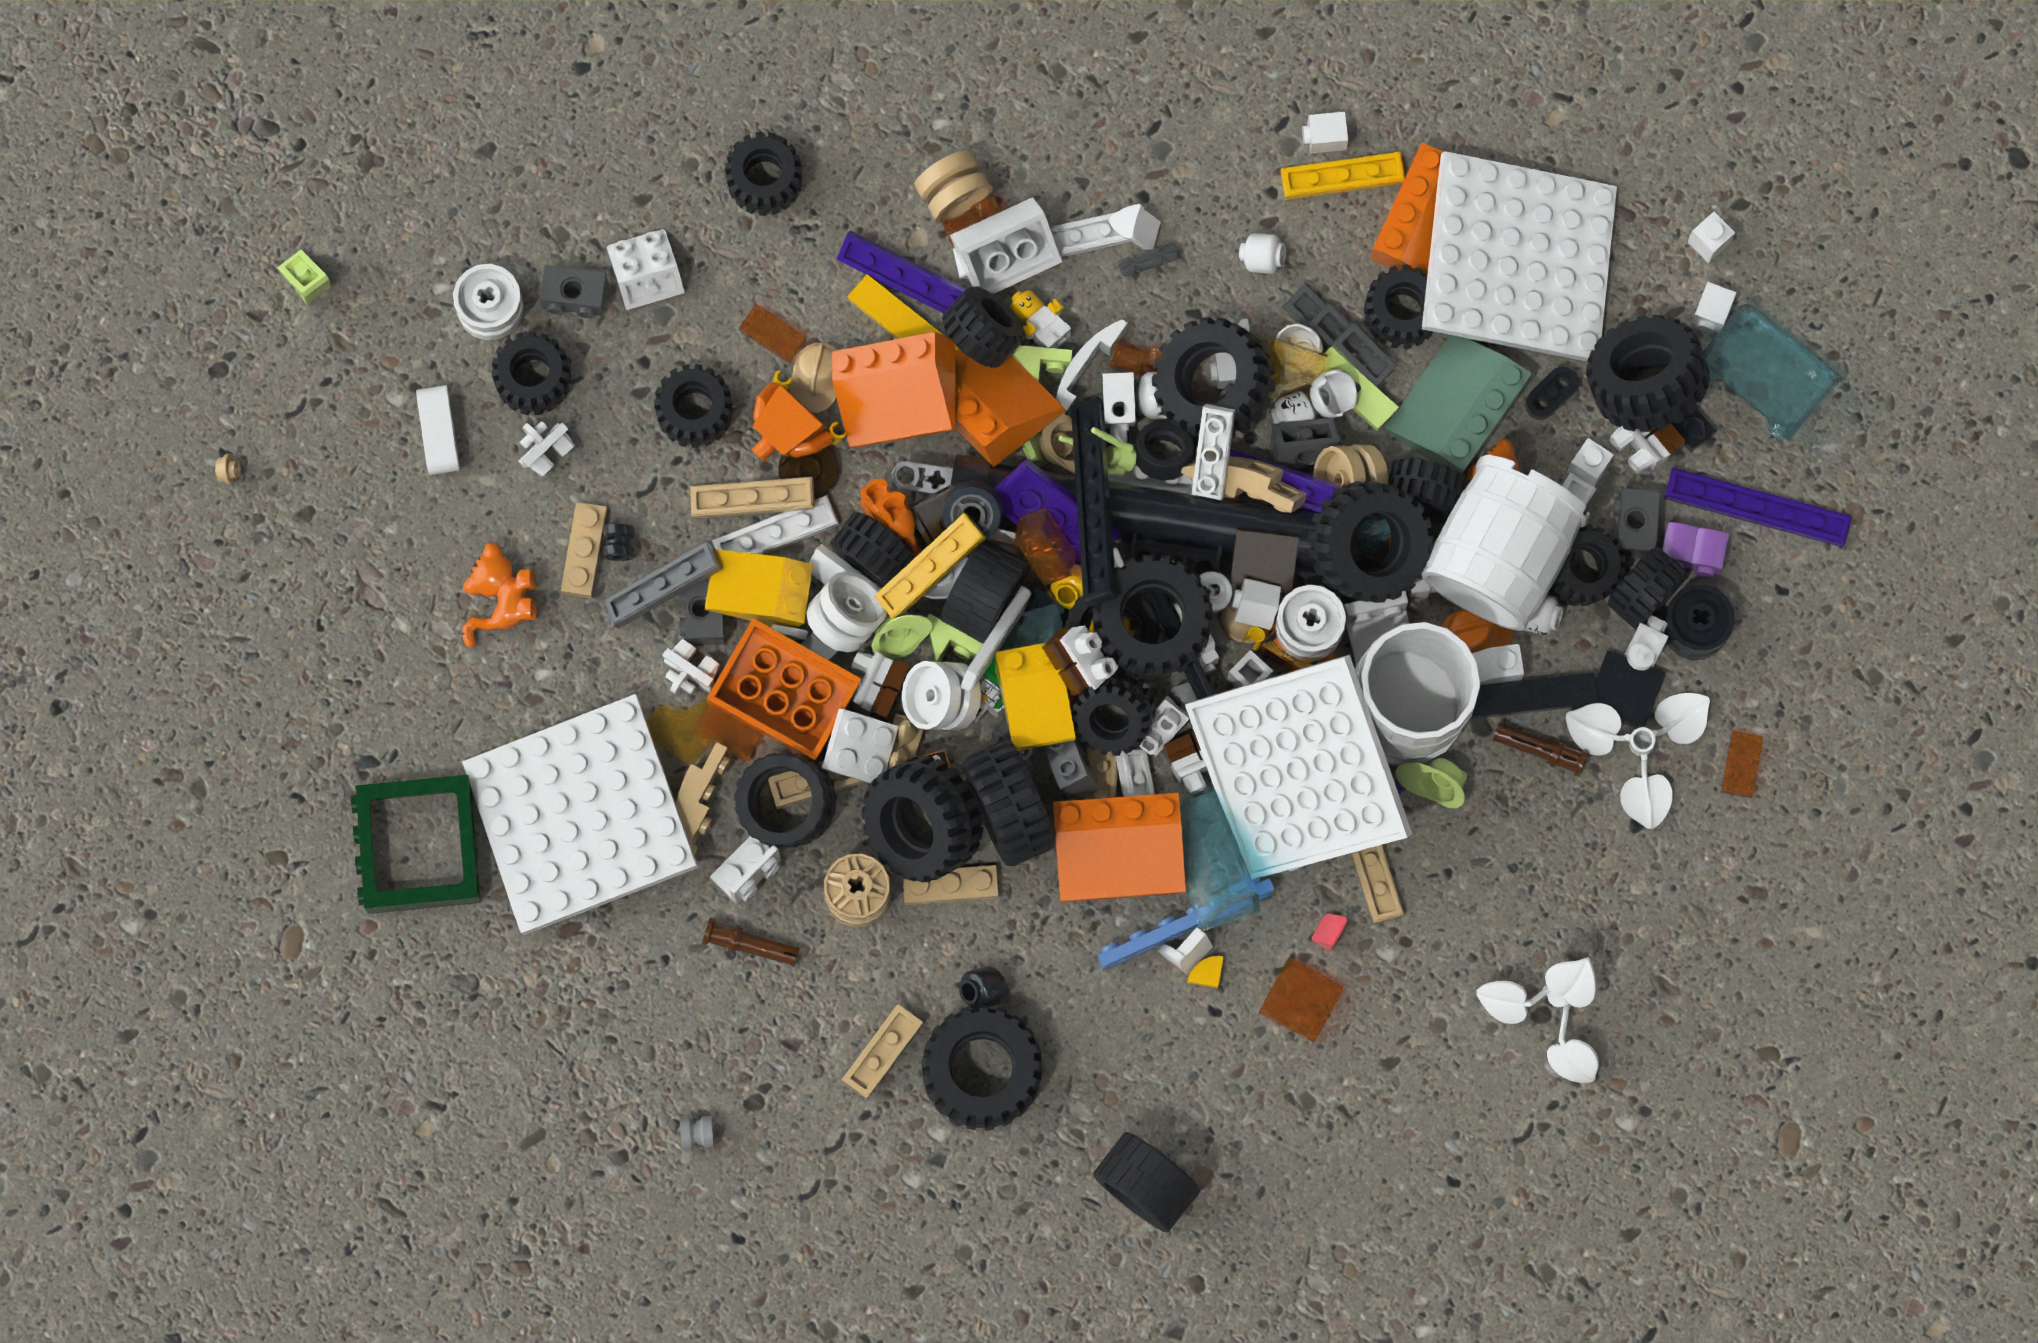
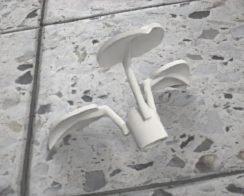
M1695 693L1670 696L1664 699L1655 711V720L1663 728L1651 731L1648 728L1641 727L1634 730L1631 735H1616L1621 728L1620 716L1614 708L1602 703L1589 704L1566 714V723L1574 742L1582 750H1588V754L1595 756L1607 755L1612 750L1615 740L1619 742L1628 741L1631 751L1641 756L1642 778L1633 777L1624 784L1620 793V802L1628 816L1645 828L1654 829L1665 819L1670 809L1672 788L1669 781L1663 775L1656 774L1648 777L1647 755L1654 748L1655 737L1666 732L1669 738L1677 744H1690L1698 740L1704 733L1707 725L1710 699L1707 696Z
M1589 957L1577 961L1561 962L1551 966L1545 976L1547 986H1544L1541 992L1529 1000H1526V990L1519 984L1510 981L1489 982L1477 989V997L1491 1016L1503 1023L1515 1024L1523 1021L1528 1014L1527 1007L1533 1006L1545 995L1548 996V1001L1553 1006L1563 1007L1559 1033L1560 1044L1549 1047L1547 1051L1548 1062L1556 1073L1570 1081L1590 1083L1596 1080L1599 1059L1595 1050L1581 1040L1573 1039L1567 1043L1565 1040L1571 1005L1578 1008L1585 1007L1595 997L1596 978Z

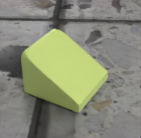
M1037 433L1022 445L1027 459L1037 467L1050 463L1042 454L1039 439L1040 433Z

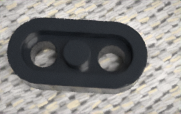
M1557 367L1552 370L1528 394L1525 402L1527 413L1537 420H1545L1551 417L1576 392L1579 382L1577 374L1568 367ZM1560 380L1565 381L1567 388L1561 389L1556 383ZM1542 401L1545 403L1546 408L1538 409L1535 403Z

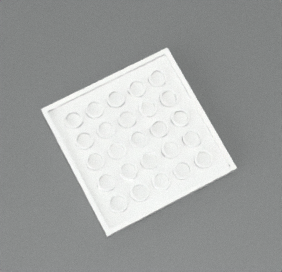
M1444 151L1440 157L1422 329L1587 361L1590 352L1595 350L1596 342L1602 338L1617 186Z
M1350 655L1185 704L1247 881L1408 838L1412 835Z
M636 694L462 761L466 775L470 778V786L520 933L523 936L698 868L644 711Z

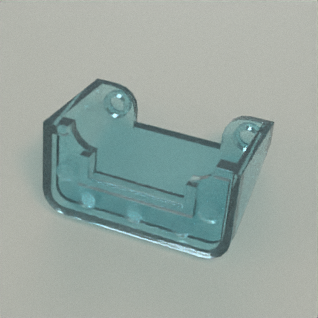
M1750 304L1739 306L1703 351L1710 371V383L1713 380L1723 382L1765 416L1770 425L1769 432L1781 441L1784 439L1792 440L1842 381L1837 373Z

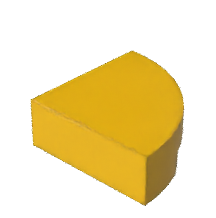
M1224 956L1208 957L1197 963L1191 970L1187 983L1218 989Z

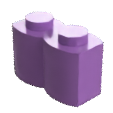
M1668 522L1662 550L1681 567L1695 570V574L1698 576L1713 578L1714 574L1720 575L1722 571L1729 534L1712 529Z

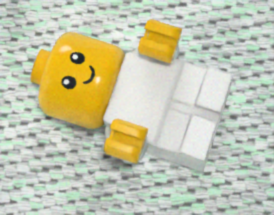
M1031 290L1024 291L1023 293L1018 291L1011 298L1013 302L1010 308L1016 314L1019 321L1024 324L1025 337L1027 339L1033 338L1039 347L1057 349L1071 337V327L1059 317L1064 307L1057 299H1053V302H1050L1046 307Z

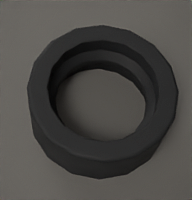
M1167 420L1154 421L1144 426L1138 433L1136 441V465L1142 473L1150 478L1161 481L1174 480L1183 476L1184 474L1181 473L1182 467L1191 463L1193 457L1194 442L1191 434ZM1164 440L1177 445L1182 451V456L1175 460L1164 461L1151 456L1146 447L1154 441Z

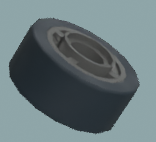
M974 480L962 482L950 491L945 500L942 514L945 527L948 528L963 513H966L965 508L975 506L980 510L981 515L970 518L986 536L983 540L985 541L996 532L1000 525L1003 512L1001 498L993 487L984 482Z

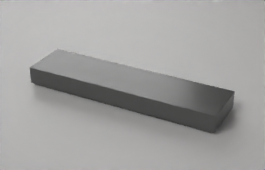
M707 540L606 598L604 602L613 626L618 629L721 571L722 567L713 544Z

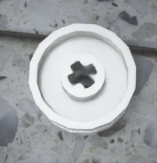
M493 264L476 265L465 271L456 282L453 291L454 307L462 326L474 337L487 341L501 339L511 334L520 324L524 313L523 297L514 276L505 268Z
M845 571L836 573L824 585L822 590L809 603L806 614L812 631L825 645L838 651L852 652L858 650L870 638L872 633L886 619L887 612L874 597L880 590L869 579L858 573Z
M1306 585L1295 588L1285 596L1278 609L1275 625L1278 643L1286 653L1299 660L1314 661L1325 658L1336 649L1342 639L1346 620L1343 604L1335 593L1323 586ZM1307 621H1313V627L1306 625Z
M923 661L916 664L908 672L902 689L903 708L909 721L917 728L927 730L959 731L968 727L976 718L981 701L979 682L971 692L960 688L968 666L963 663Z

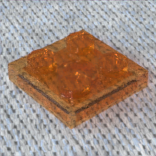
M1289 957L1260 1008L1259 1014L1314 1043L1344 987Z

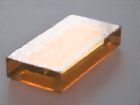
M755 304L739 327V332L788 364H790L807 340L806 336L757 304Z
M710 703L707 704L692 730L714 744L718 742L726 746L729 753L744 762H748L762 737V734Z
M1737 731L1731 732L1720 793L1752 798L1763 741L1762 736Z

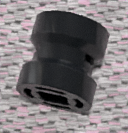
M627 524L605 525L604 537L607 541L603 547V558L612 561L632 560L634 549L631 546V540L634 538L635 528Z

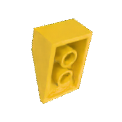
M715 549L722 570L709 578L704 610L748 621L754 618L768 626L776 624L797 628L804 624L813 564L786 557Z
M1046 643L995 652V670L1011 741L1018 751L1076 740L1067 688L1058 674L1060 670L1054 668L1042 649Z

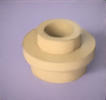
M225 454L216 460L215 472L218 481L232 485L240 477L241 465L233 454Z

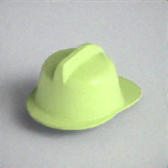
M907 611L895 619H892L887 613L884 622L875 630V637L871 644L874 653L878 652L891 660L903 658L911 654L933 629L932 622L927 617L910 615Z
M1438 758L1425 764L1405 762L1400 764L1395 771L1398 782L1406 790L1416 795L1433 800L1448 808H1458L1465 801V794L1462 788L1467 780V773L1450 760Z

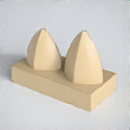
M895 714L893 725L899 727L886 771L909 758L917 756L924 729L917 728L906 716Z

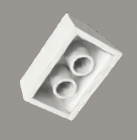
M1033 197L950 235L958 258L973 287H980L993 294L1062 263L1045 214Z

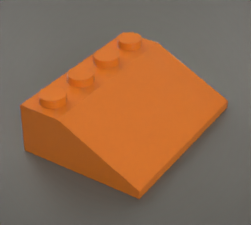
M1423 142L1421 143L1373 247L1371 260L1389 268L1396 266L1397 271L1402 269V265H1409V271H1415L1417 267L1422 269V276L1428 273L1440 157L1444 151Z
M931 332L832 351V383L850 448L865 447L956 430L955 344L952 339L939 333Z
M960 349L955 350L956 430L993 467L1066 411L1012 355L999 367L991 368L972 360Z
M752 618L706 700L707 704L785 748L817 762L830 740L839 708L847 709L862 679Z
M1179 793L1053 802L1060 903L1186 893Z

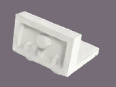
M664 229L607 246L626 310L685 293Z
M1401 591V597L1395 600L1386 599L1383 603L1356 601L1344 605L1345 625L1356 665L1374 641L1378 640L1381 635L1402 624H1409L1406 612L1408 605L1406 591Z
M750 836L710 876V879L736 904L742 899L747 902L757 892L758 887L756 885L764 877L767 880L770 879L779 870L780 865L778 863L781 861L779 849L775 845L769 848L767 845L760 843L756 838Z

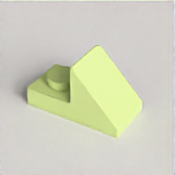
M302 250L277 267L282 276L296 289L306 305L310 304L331 287L328 276Z
M1019 345L1011 354L1038 382L1040 368H1046V371L1051 373H1063L1072 361V350Z
M932 614L928 615L927 618L932 622L933 627L929 636L936 662L942 661L950 646L954 648L952 652L966 661L970 658H975L983 646L982 643L942 622V620Z

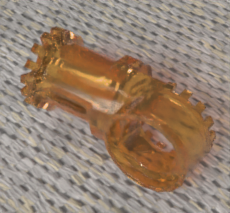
M991 196L972 205L969 210L965 211L964 216L951 222L945 220L942 222L945 233L948 232L946 236H949L1002 210L995 196ZM948 237V240L954 247L951 237Z
M1116 342L1115 352H1113L1114 356L1111 358L1109 368L1115 369L1117 366L1134 371V375L1139 376L1142 366L1153 370L1155 359H1160L1163 352L1157 348L1141 349L1138 351L1124 347L1122 343Z

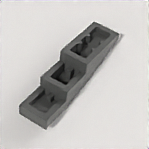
M1306 284L1302 285L1282 306L1299 324L1314 329L1325 348L1333 347L1376 387L1397 366L1354 322L1350 324L1330 303L1326 305Z

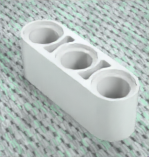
M447 385L417 389L416 395L428 474L435 475L460 471Z

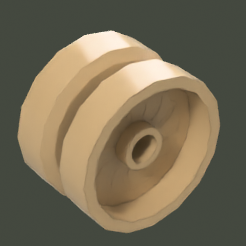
M969 150L955 152L937 161L927 168L914 182V187L921 199L930 201L928 210L937 223L950 222L965 215L980 205L993 191V186L984 173L977 172L979 163Z
M1356 444L1349 447L1345 445L1330 446L1323 449L1317 457L1313 476L1339 484L1342 488H1347L1349 483H1364L1365 481L1388 485L1389 479L1387 465L1381 452L1375 446L1369 444Z

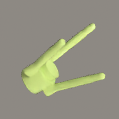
M1093 427L1091 429L1092 433L1113 444V446L1106 448L1107 464L1110 467L1108 468V475L1123 477L1125 471H1131L1136 463V451L1133 445L1124 443ZM1062 435L1058 437L1059 441L1073 445V438Z

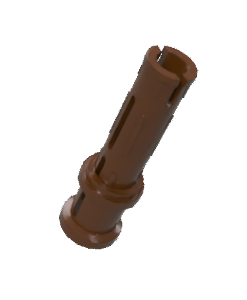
M1500 722L1492 740L1545 759L1550 767L1555 768L1559 766L1573 771L1577 777L1581 774L1589 752L1585 749L1581 752L1565 746L1561 740L1555 741V743L1503 725ZM1511 737H1515V738L1524 740V741H1526V742H1529V743H1532V744H1534V745H1537L1538 747L1535 748V747L1530 746V745H1527V744H1525V743L1516 741V740H1514V739H1511ZM1542 748L1551 750L1552 752H1551V753L1546 752V751L1542 750ZM1564 755L1572 759H1575L1576 762L1563 758L1562 756Z
M710 917L702 944H716L727 948L728 952L731 953L736 952L738 949L785 963L792 967L795 966L799 947H793L743 932V928H740L741 926L739 925L731 927L715 921V918Z

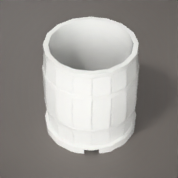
M1484 455L1479 458L1475 466V476L1461 493L1439 537L1436 539L1428 563L1422 571V578L1432 589L1462 609L1501 627L1521 631L1526 629L1533 614L1546 598L1568 554H1570L1579 528L1586 526L1590 513L1587 512L1584 515L1583 512L1586 505L1566 488L1534 470H1531L1527 476L1513 470L1516 464L1514 461L1503 457Z
M1426 622L1402 624L1374 641L1355 668L1364 700L1368 706L1389 765L1398 767L1405 762L1425 764L1447 751L1472 717L1480 688L1477 662L1466 643L1446 628Z

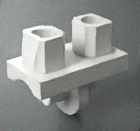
M542 421L535 428L527 423L522 427L527 435L519 443L525 449L532 442L535 443L518 460L524 468L530 467L538 475L544 476L554 466L543 454L550 446L561 457L575 446L566 433L568 428L562 422L560 424L557 423L543 437L540 435L548 427Z
M1650 616L1646 625L1639 624L1624 654L1627 657L1628 663L1634 669L1647 670L1650 667L1653 668L1669 637L1663 634L1667 626L1665 621Z
M684 639L672 650L667 648L662 655L665 658L664 663L680 673L678 675L672 670L667 672L665 677L673 682L670 691L676 695L684 689L689 694H692L696 686L688 682L689 679L710 693L720 665L708 656H705L698 667L689 663L696 652V648Z
M1166 696L1155 708L1152 724L1139 747L1149 755L1154 754L1157 756L1163 749V745L1168 743L1190 719L1188 712L1179 708L1170 697Z

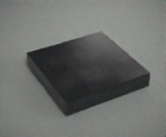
M1607 650L1595 680L1598 703L1614 708L1620 716L1621 723L1635 729L1645 727L1665 672L1652 667L1647 670L1634 669L1628 663L1627 657Z

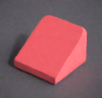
M1325 914L1311 940L1329 951L1333 950L1347 924V918L1340 915Z

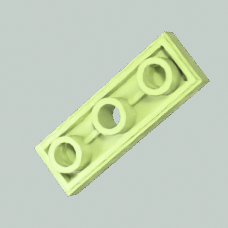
M1330 347L1321 356L1319 362L1310 368V371L1316 377L1333 370L1348 372L1354 380L1356 388L1359 389L1356 405L1353 410L1377 432L1399 409L1394 402L1333 347Z

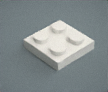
M839 708L822 769L871 783L873 779L877 778L879 774L887 769L899 726Z

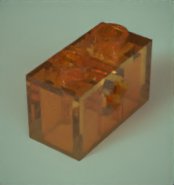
M1044 508L1019 518L1014 540L1043 584L1047 586L1072 576L1076 553L1047 509Z

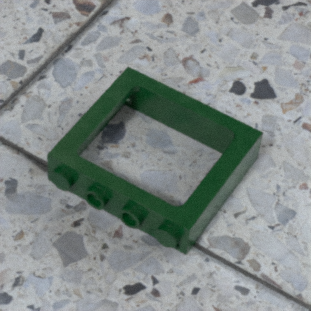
M468 775L355 786L356 795H351L352 813H357L358 825L353 826V838L355 844H360V856H355L357 875H362L363 887L357 888L359 906L364 905V909L368 914L480 903L472 789ZM446 793L456 794L463 868L462 882L459 884L389 891L377 890L370 804L375 800Z

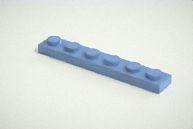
M1260 878L1253 879L1243 885L1244 890L1235 894H1233L1232 890L1224 892L1215 897L1216 902L1206 907L1203 903L1195 905L1186 911L1188 915L1176 920L1175 916L1169 917L1159 922V928L1149 933L1146 929L1130 935L1131 941L1120 946L1118 942H1114L1101 949L1102 954L1097 957V962L1102 972L1190 933L1196 928H1201L1272 896L1274 887L1270 879L1268 878L1264 881H1261Z

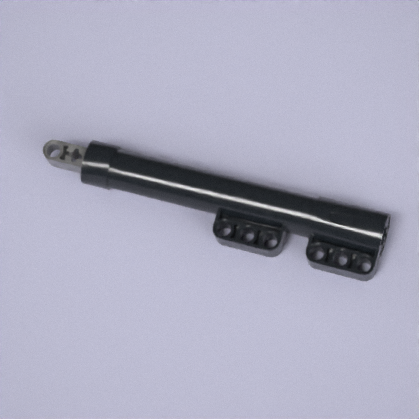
M957 454L953 468L909 461L900 462L892 471V479L901 489L934 494L960 480H963V482L971 480L981 481L994 488L1014 471L1017 466L998 464L993 467L985 458ZM904 467H910L915 472V478L910 484H902L898 479V473ZM1044 471L1076 496V480L1074 475ZM936 472H941L940 476L945 479V484H939L938 489H933L934 485L928 479L929 477H935ZM1109 481L1111 522L1120 531V536L1133 538L1130 559H1135L1137 553L1146 551L1152 555V559H1161V555L1167 557L1177 556L1187 565V570L1190 573L1196 572L1195 568L1201 561L1210 562L1214 567V572H1219L1221 553L1234 554L1237 528L1299 535L1294 575L1301 576L1305 581V586H1319L1323 581L1324 576L1317 575L1313 568L1317 561L1310 558L1308 551L1309 548L1313 547V541L1308 540L1309 530L1314 531L1316 523L1312 522L1314 514H1320L1319 512L1304 508H1298L1292 513L1281 512L1275 509L1273 504L1261 502L1258 505L1227 499L1217 500L1189 493Z

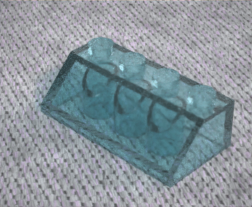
M1216 790L1185 801L1180 806L1186 895L1201 932L1260 912L1258 892Z

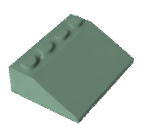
M1450 335L1384 430L1430 461L1449 466L1464 476L1467 469L1473 464L1528 385L1532 373L1496 351L1470 339Z

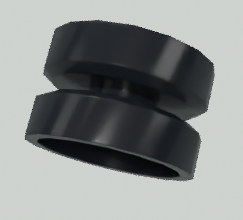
M1691 585L1680 590L1670 601L1663 617V621L1667 623L1663 634L1669 636L1666 643L1678 656L1689 660H1705L1716 655L1729 639L1735 624L1734 609L1728 597L1720 590L1708 585Z

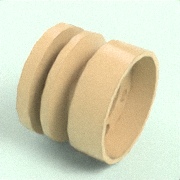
M848 854L837 859L827 871L824 879L826 904L831 915L841 924L853 928L867 927L878 922L886 913L891 901L889 877L884 866L875 858L865 854ZM859 882H862L864 891L858 890L853 894L851 884L857 885Z

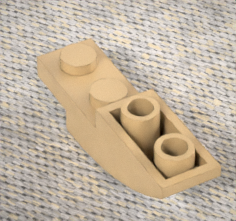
M1229 456L1224 497L1235 498L1246 491L1247 495L1251 498L1265 500L1273 504L1274 508L1281 512L1292 513L1304 505L1307 493L1281 482L1284 470L1254 459ZM1196 460L1182 467L1181 473L1190 477L1191 481L1194 478Z
M718 742L713 747L702 769L690 764L676 801L694 856L698 849L695 843L699 835L705 836L713 821L710 818V808L703 805V802L708 803L716 790V786L713 785L718 774L724 775L731 761L728 758V748Z

